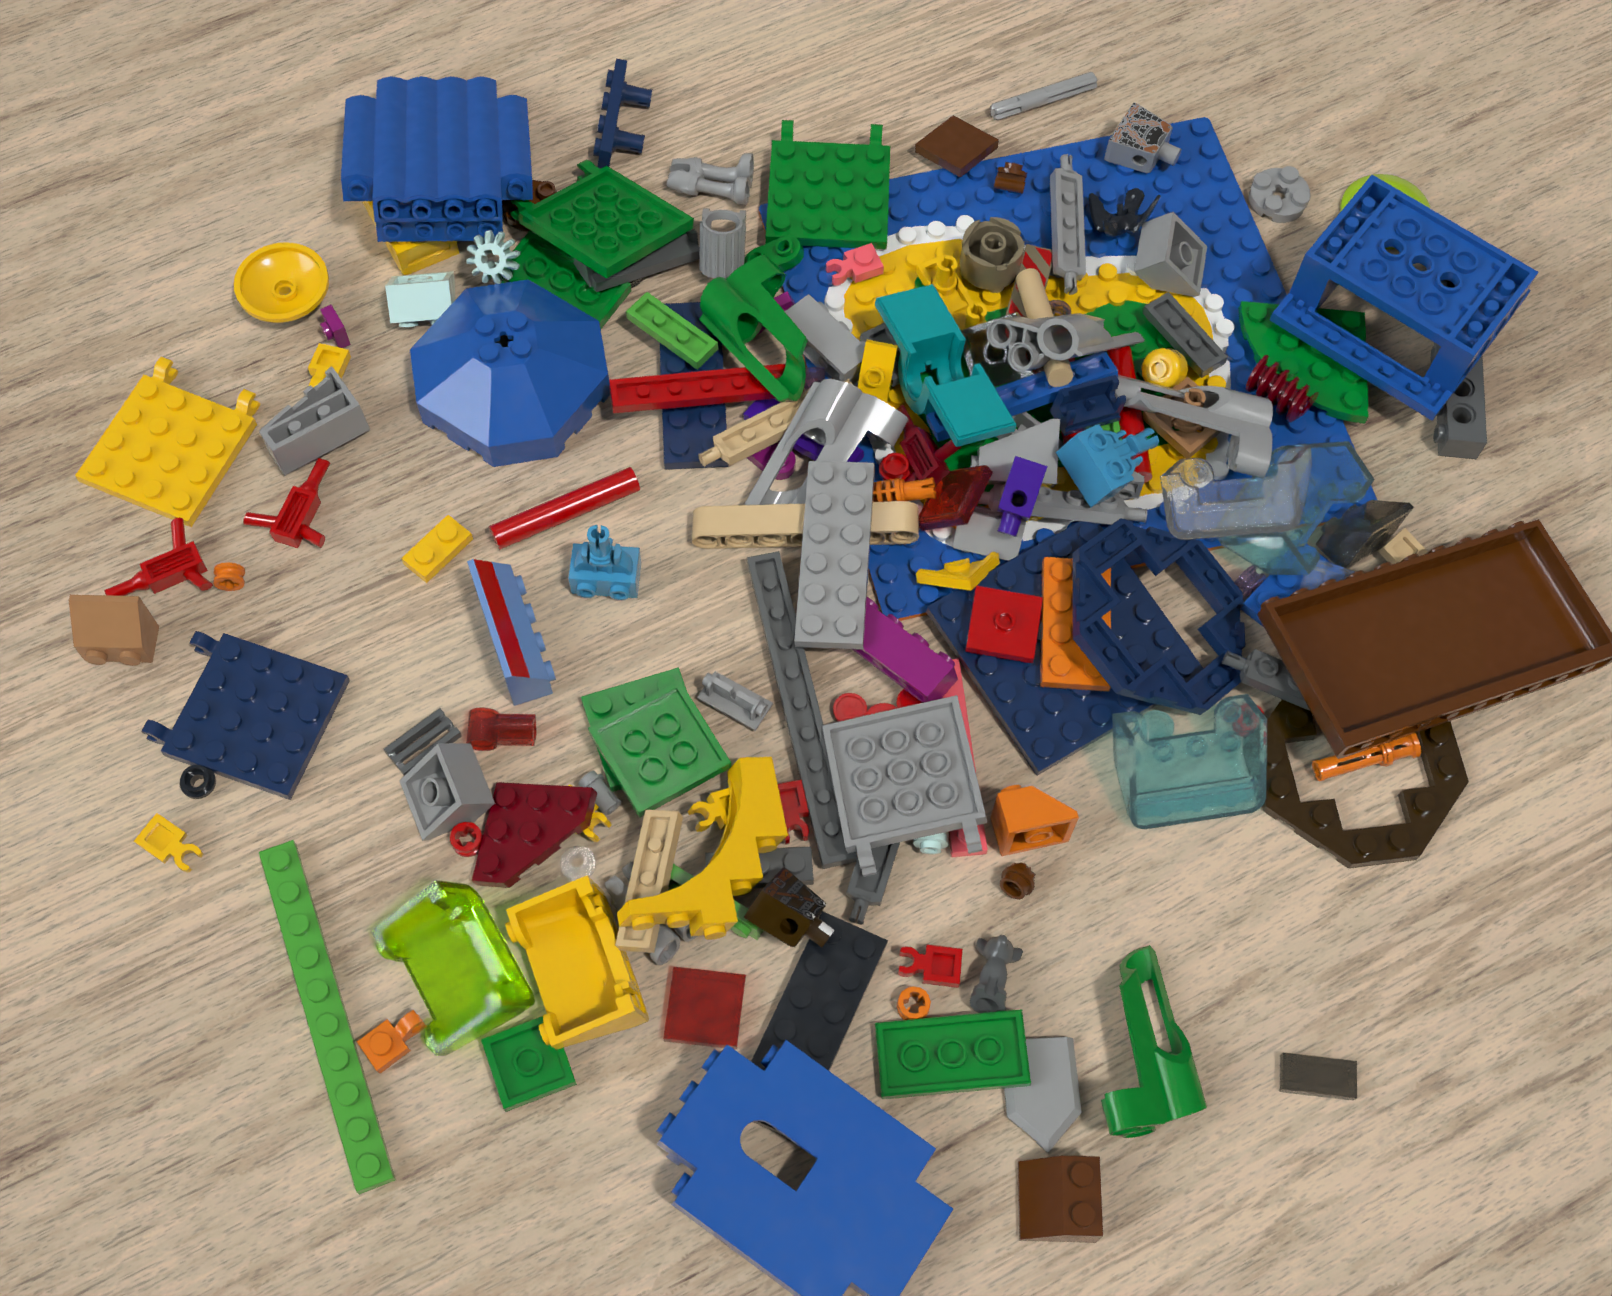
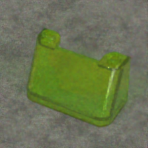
M435 880L371 930L377 941V950L382 957L387 960L404 962L431 1014L433 1021L425 1027L424 1041L435 1056L451 1054L519 1016L535 1004V996L487 906L479 893L470 885Z

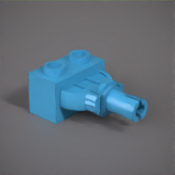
M1097 424L1076 434L1055 453L1091 508L1113 497L1134 480L1132 474L1135 467L1143 461L1142 456L1133 458L1149 449L1157 447L1159 438L1156 435L1147 440V437L1154 434L1155 431L1151 428H1146L1136 435L1130 434L1120 440L1127 434L1126 431L1121 430L1115 433L1103 430Z
M598 525L591 526L587 531L589 542H584L583 544L573 543L568 578L571 593L584 598H592L595 595L610 596L616 600L638 598L642 564L640 548L622 547L620 544L612 546L613 539L609 538L607 527L601 525V533H599Z

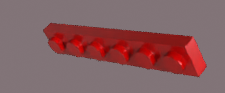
M786 363L763 366L775 378H780L785 370ZM746 367L609 379L613 414L775 399Z

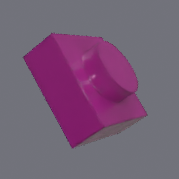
M332 304L320 309L324 322L320 323V327L328 341L333 339L339 348L351 345L345 327Z

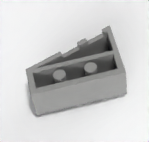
M332 366L325 371L326 377L315 387L310 385L303 391L305 396L293 407L287 405L259 430L270 455L284 476L370 430L359 403Z

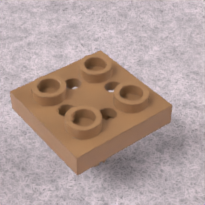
M1187 376L1173 389L1181 390L1198 385ZM1197 388L1189 389V393L1186 392L1184 398L1169 394L1162 396L1163 398L1203 407L1206 399L1205 393ZM1144 411L1142 415L1143 421L1187 460L1222 432L1159 412L1150 413Z

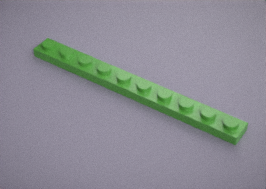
M294 840L260 851L259 855L356 1192L360 1195L396 1181L297 844Z

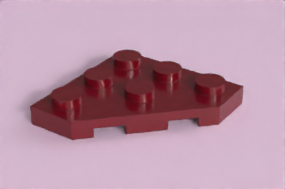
M496 782L493 794L495 804L489 810L472 882L477 886L512 887L521 880L519 876L535 863L539 866L561 849L560 844L575 832L579 835L590 826L597 792L592 787Z

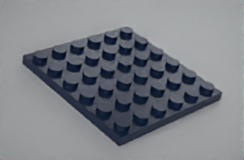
M1080 521L993 569L977 586L1042 597V561L1044 557L1073 559V553L1102 532L1103 528L1099 523ZM1123 558L1112 566L1111 588L1122 602L1111 610V630L1143 671L1147 670L1163 656H1166L1187 682L1203 669L1202 665L1127 561ZM975 588L971 591L958 589L927 606L926 613L955 656L959 658V662L1036 776L1158 705L1116 694L1111 687L1109 691L1040 687L1041 615L1033 663H1026L965 652Z

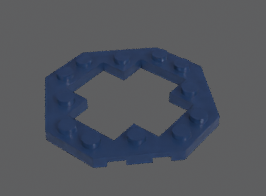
M1120 518L1073 553V640L1116 694L1201 715L1241 683L1240 670L1222 664L1227 650L1242 657V649L1246 647L1245 623L1240 621V608L1244 606L1243 592L1202 541L1192 538L1185 541L1173 537L1171 532L1154 527L1143 529L1133 526V521ZM1134 550L1155 576L1176 562L1216 613L1197 630L1218 656L1187 682L1166 656H1163L1147 670L1143 671L1101 618L1122 602L1101 574Z

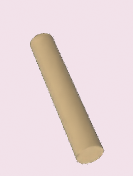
M1032 268L1022 270L1016 276V284L1027 318L1053 317L1054 315L1040 273ZM1050 359L1043 366L1048 383L1053 387L1065 386L1073 379V372L1068 359L1061 361Z

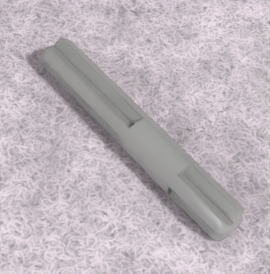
M1088 72L992 103L990 106L991 116H993L994 120L998 121L1093 90L1097 87V76L1093 72Z

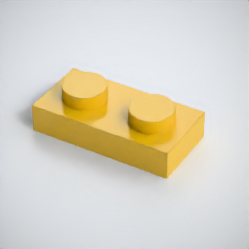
M447 515L401 558L402 562L418 577L428 583L473 540L472 533L451 516Z

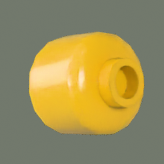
M1170 348L1155 349L1148 353L1143 360L1141 367L1142 376L1145 382L1174 388L1187 376V361L1177 350Z

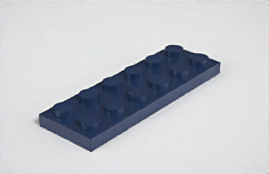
M700 302L666 303L665 305L717 341L718 350L697 370L660 343L661 375L723 369L722 343L699 320L703 314ZM725 403L662 409L665 470L729 467V464L721 458L704 467L698 457L699 453L714 447L713 436L727 430Z

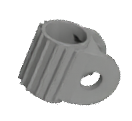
M703 208L702 221H700L699 270L708 278L724 277L727 279L734 270L744 265L746 210H740V213L730 210L710 211L708 208ZM722 219L733 221L736 223L734 230L719 232L712 230L711 224L713 220Z

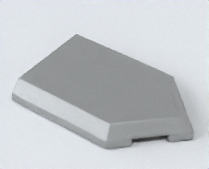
M1070 1037L1026 1039L1031 1086L1004 1088L1007 1118L1029 1134L1047 1153L1050 1152L1082 1113L1074 1041Z

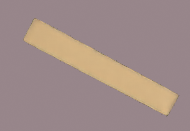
M909 501L873 502L870 545L910 544L918 540L919 513L918 506L915 503ZM805 504L698 507L693 511L692 543L696 547L704 549L802 547Z

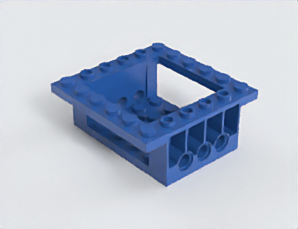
M1371 175L1306 252L1290 292L1273 311L1270 321L1433 421L1531 291L1529 288L1539 272L1376 176ZM1393 247L1398 250L1399 254H1391L1385 248ZM1413 264H1422L1426 267L1427 271L1417 270ZM1449 280L1455 285V287L1448 288L1441 283V281ZM1340 285L1441 346L1425 376L1421 377L1317 313V310L1335 288Z

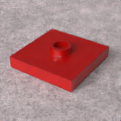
M976 585L965 652L1033 663L1043 597Z

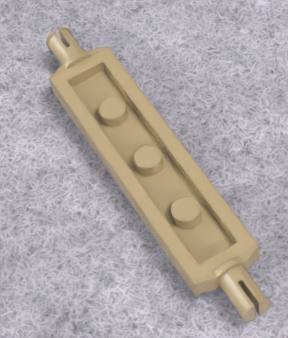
M847 379L846 381H844V382H847V383L852 384V382H850L849 379ZM810 388L803 391L797 401L787 400L713 436L714 447L698 454L701 464L705 467L709 463L721 458L731 466L780 441Z

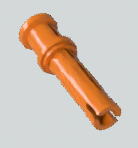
M1416 733L1345 758L1338 759L1333 755L1320 760L1312 761V768L1317 780L1324 781L1327 778L1376 764L1387 767L1391 766L1395 760L1409 756L1413 759L1421 755V746ZM1401 745V748L1394 750L1395 746ZM1357 757L1360 758L1358 761L1337 766V764L1340 762H1344Z

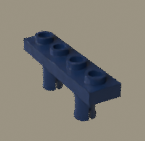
M616 58L614 70L608 69L605 87L611 89L610 93L604 92L601 110H606L607 112L606 116L600 115L597 133H602V139L596 138L593 156L599 157L597 167L600 169L605 166L610 167L612 151L616 149L637 152L639 154H642L645 135L622 131L617 127L620 105L627 103L650 108L653 90L627 84V81H625L627 60Z

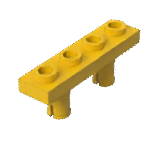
M943 254L917 264L916 273L923 285H934L966 339L964 351L972 364L975 365L1000 355L1002 348L993 347L987 339V329L989 326L985 320L987 308L980 302L974 303L956 274L957 260L953 256H945Z

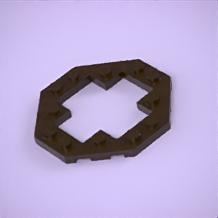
M1281 699L1248 746L1263 812L1275 820L1279 818L1294 828V833L1315 847L1319 848L1321 846L1337 857L1336 861L1348 869L1417 860L1469 782L1451 721L1416 733L1420 742L1421 758L1430 787L1402 790L1398 794L1406 823L1343 831L1335 798L1300 802L1285 743L1314 740L1317 732L1311 711Z

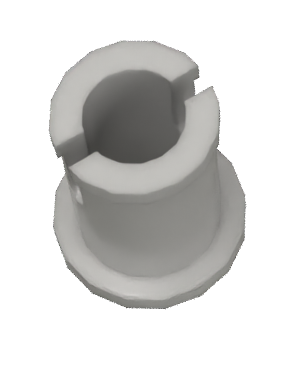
M591 771L579 781L578 785L580 787H592L597 792L595 803L599 810L607 816L614 812L622 801L604 783V776L602 774Z

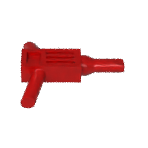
M321 458L317 459L307 481L300 485V487H292L278 516L247 512L243 519L244 525L271 528L269 532L275 542L299 548L304 538L321 548L324 545L325 536L309 526L321 504L318 496L319 485L330 462Z
M179 517L171 521L173 550L140 563L141 571L137 572L131 579L104 590L105 594L125 596L137 590H148L150 588L156 594L186 580L192 582L202 591L210 589L213 584L201 575L208 570L194 541L186 544L183 518Z

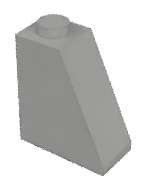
M1060 419L1048 420L979 447L977 456H971L970 475H976L975 484H1005L1014 458L1018 456L1048 466L1041 487L1053 488L1057 484L1058 456L1055 452L1059 448Z

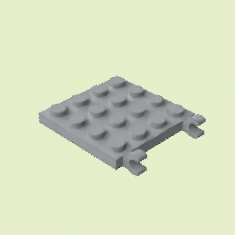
M957 695L822 725L847 854L857 852L863 877L877 874L872 848L963 828L968 853L983 851L977 825L987 823V818Z

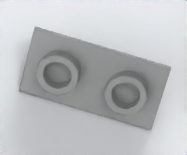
M716 671L713 675L710 673L706 674L702 681L704 688L697 697L698 700L756 731L773 705V702Z

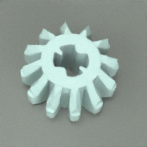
M492 230L485 232V239L480 235L475 236L474 241L476 245H469L467 251L475 256L466 260L467 264H476L477 268L473 269L472 275L476 276L483 272V283L489 282L491 276L495 284L502 282V276L507 280L511 279L513 275L510 269L517 270L520 266L512 260V258L520 256V251L510 250L515 241L510 239L504 243L505 233L502 231L496 237H494ZM490 253L499 255V260L497 262L488 260L487 255Z

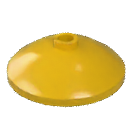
M289 242L270 244L254 251L240 264L234 277V292L241 307L254 318L273 323L289 322L309 314L323 301L329 287V274L323 259L309 247Z

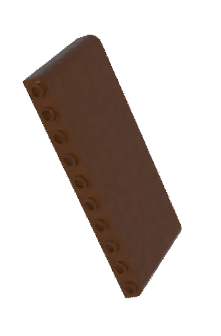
M1539 519L1528 523L1519 521L1502 531L1493 529L1483 534L1480 538L1472 539L1467 537L1451 547L1446 548L1445 545H1441L1425 555L1419 556L1415 553L1396 564L1386 562L1370 572L1364 573L1363 570L1352 573L1344 580L1336 581L1335 579H1330L1315 589L1301 588L1293 592L1289 597L1282 599L1278 596L1272 597L1261 604V610L1257 614L1338 759L1586 675L1612 662V632Z

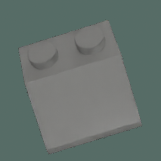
M1170 212L1149 220L1142 225L1134 272L1151 289L1193 297L1199 296L1207 245L1174 212Z
M438 743L399 780L422 841L448 833L459 823L465 821L475 822L495 804L471 743Z

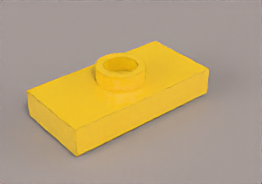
M868 339L865 342L857 387L863 393L873 395L885 403L888 402L898 345Z

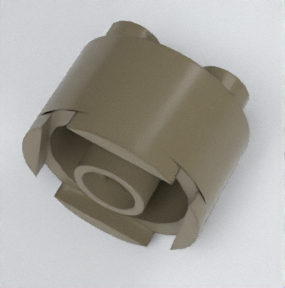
M990 217V221L984 222L977 220L970 224L964 233L960 255V275L962 278L976 287L987 289L993 293H999L1006 286L1013 283L1020 271L1025 247L1019 228L1009 220L999 217Z

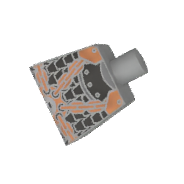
M1133 102L1110 137L1104 160L1144 173H1150L1158 160L1174 166L1179 159L1182 149L1169 144L1173 129L1171 124Z

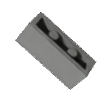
M809 294L785 311L806 336L808 342L803 354L829 379L833 378L840 381L849 379L852 384L859 380L865 342L859 341L852 335L844 322H838L822 302H817Z

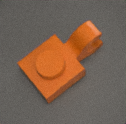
M412 1010L403 1016L395 1027L387 1019L358 1040L357 1043L376 1071L381 1074L411 1051L405 1042L421 1032L426 1025L420 1016Z

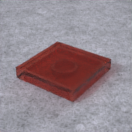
M987 465L950 471L949 474L935 485L936 498L926 500L919 514V528L925 531L968 524L993 471Z
M673 967L664 1042L724 1048L728 1044L737 1050L746 975Z

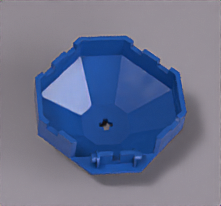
M528 279L466 288L410 349L416 403L423 424L431 429L435 427L447 434L449 440L467 451L470 449L482 455L483 461L493 467L558 457L565 449L564 443L573 432L578 434L592 417V410L600 401L604 403L611 395L599 321ZM507 335L508 339H513V341L508 342V347H502L500 343L495 342L500 341V336Z

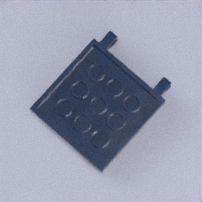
M195 631L189 643L196 646L195 652L210 656V659L172 730L156 721L148 719L141 732L148 735L147 740L163 745L161 752L165 757L191 766H204L211 769L214 774L291 800L350 682L348 675L225 633L217 641L205 633Z

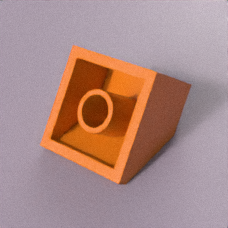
M1011 785L997 793L990 819L1002 857L1069 842L1079 817L1076 810L1034 786L1022 788L1021 785Z

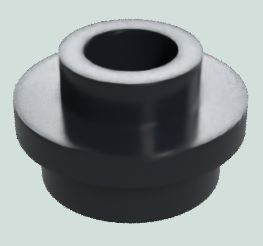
M201 765L189 766L183 771L180 778L182 792L192 799H202L208 796L216 786L214 772ZM198 779H204L202 785L194 787V783Z

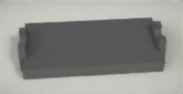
M691 229L607 279L575 258L573 264L588 286L593 287L596 292L699 260L700 247L698 246V235L695 229Z

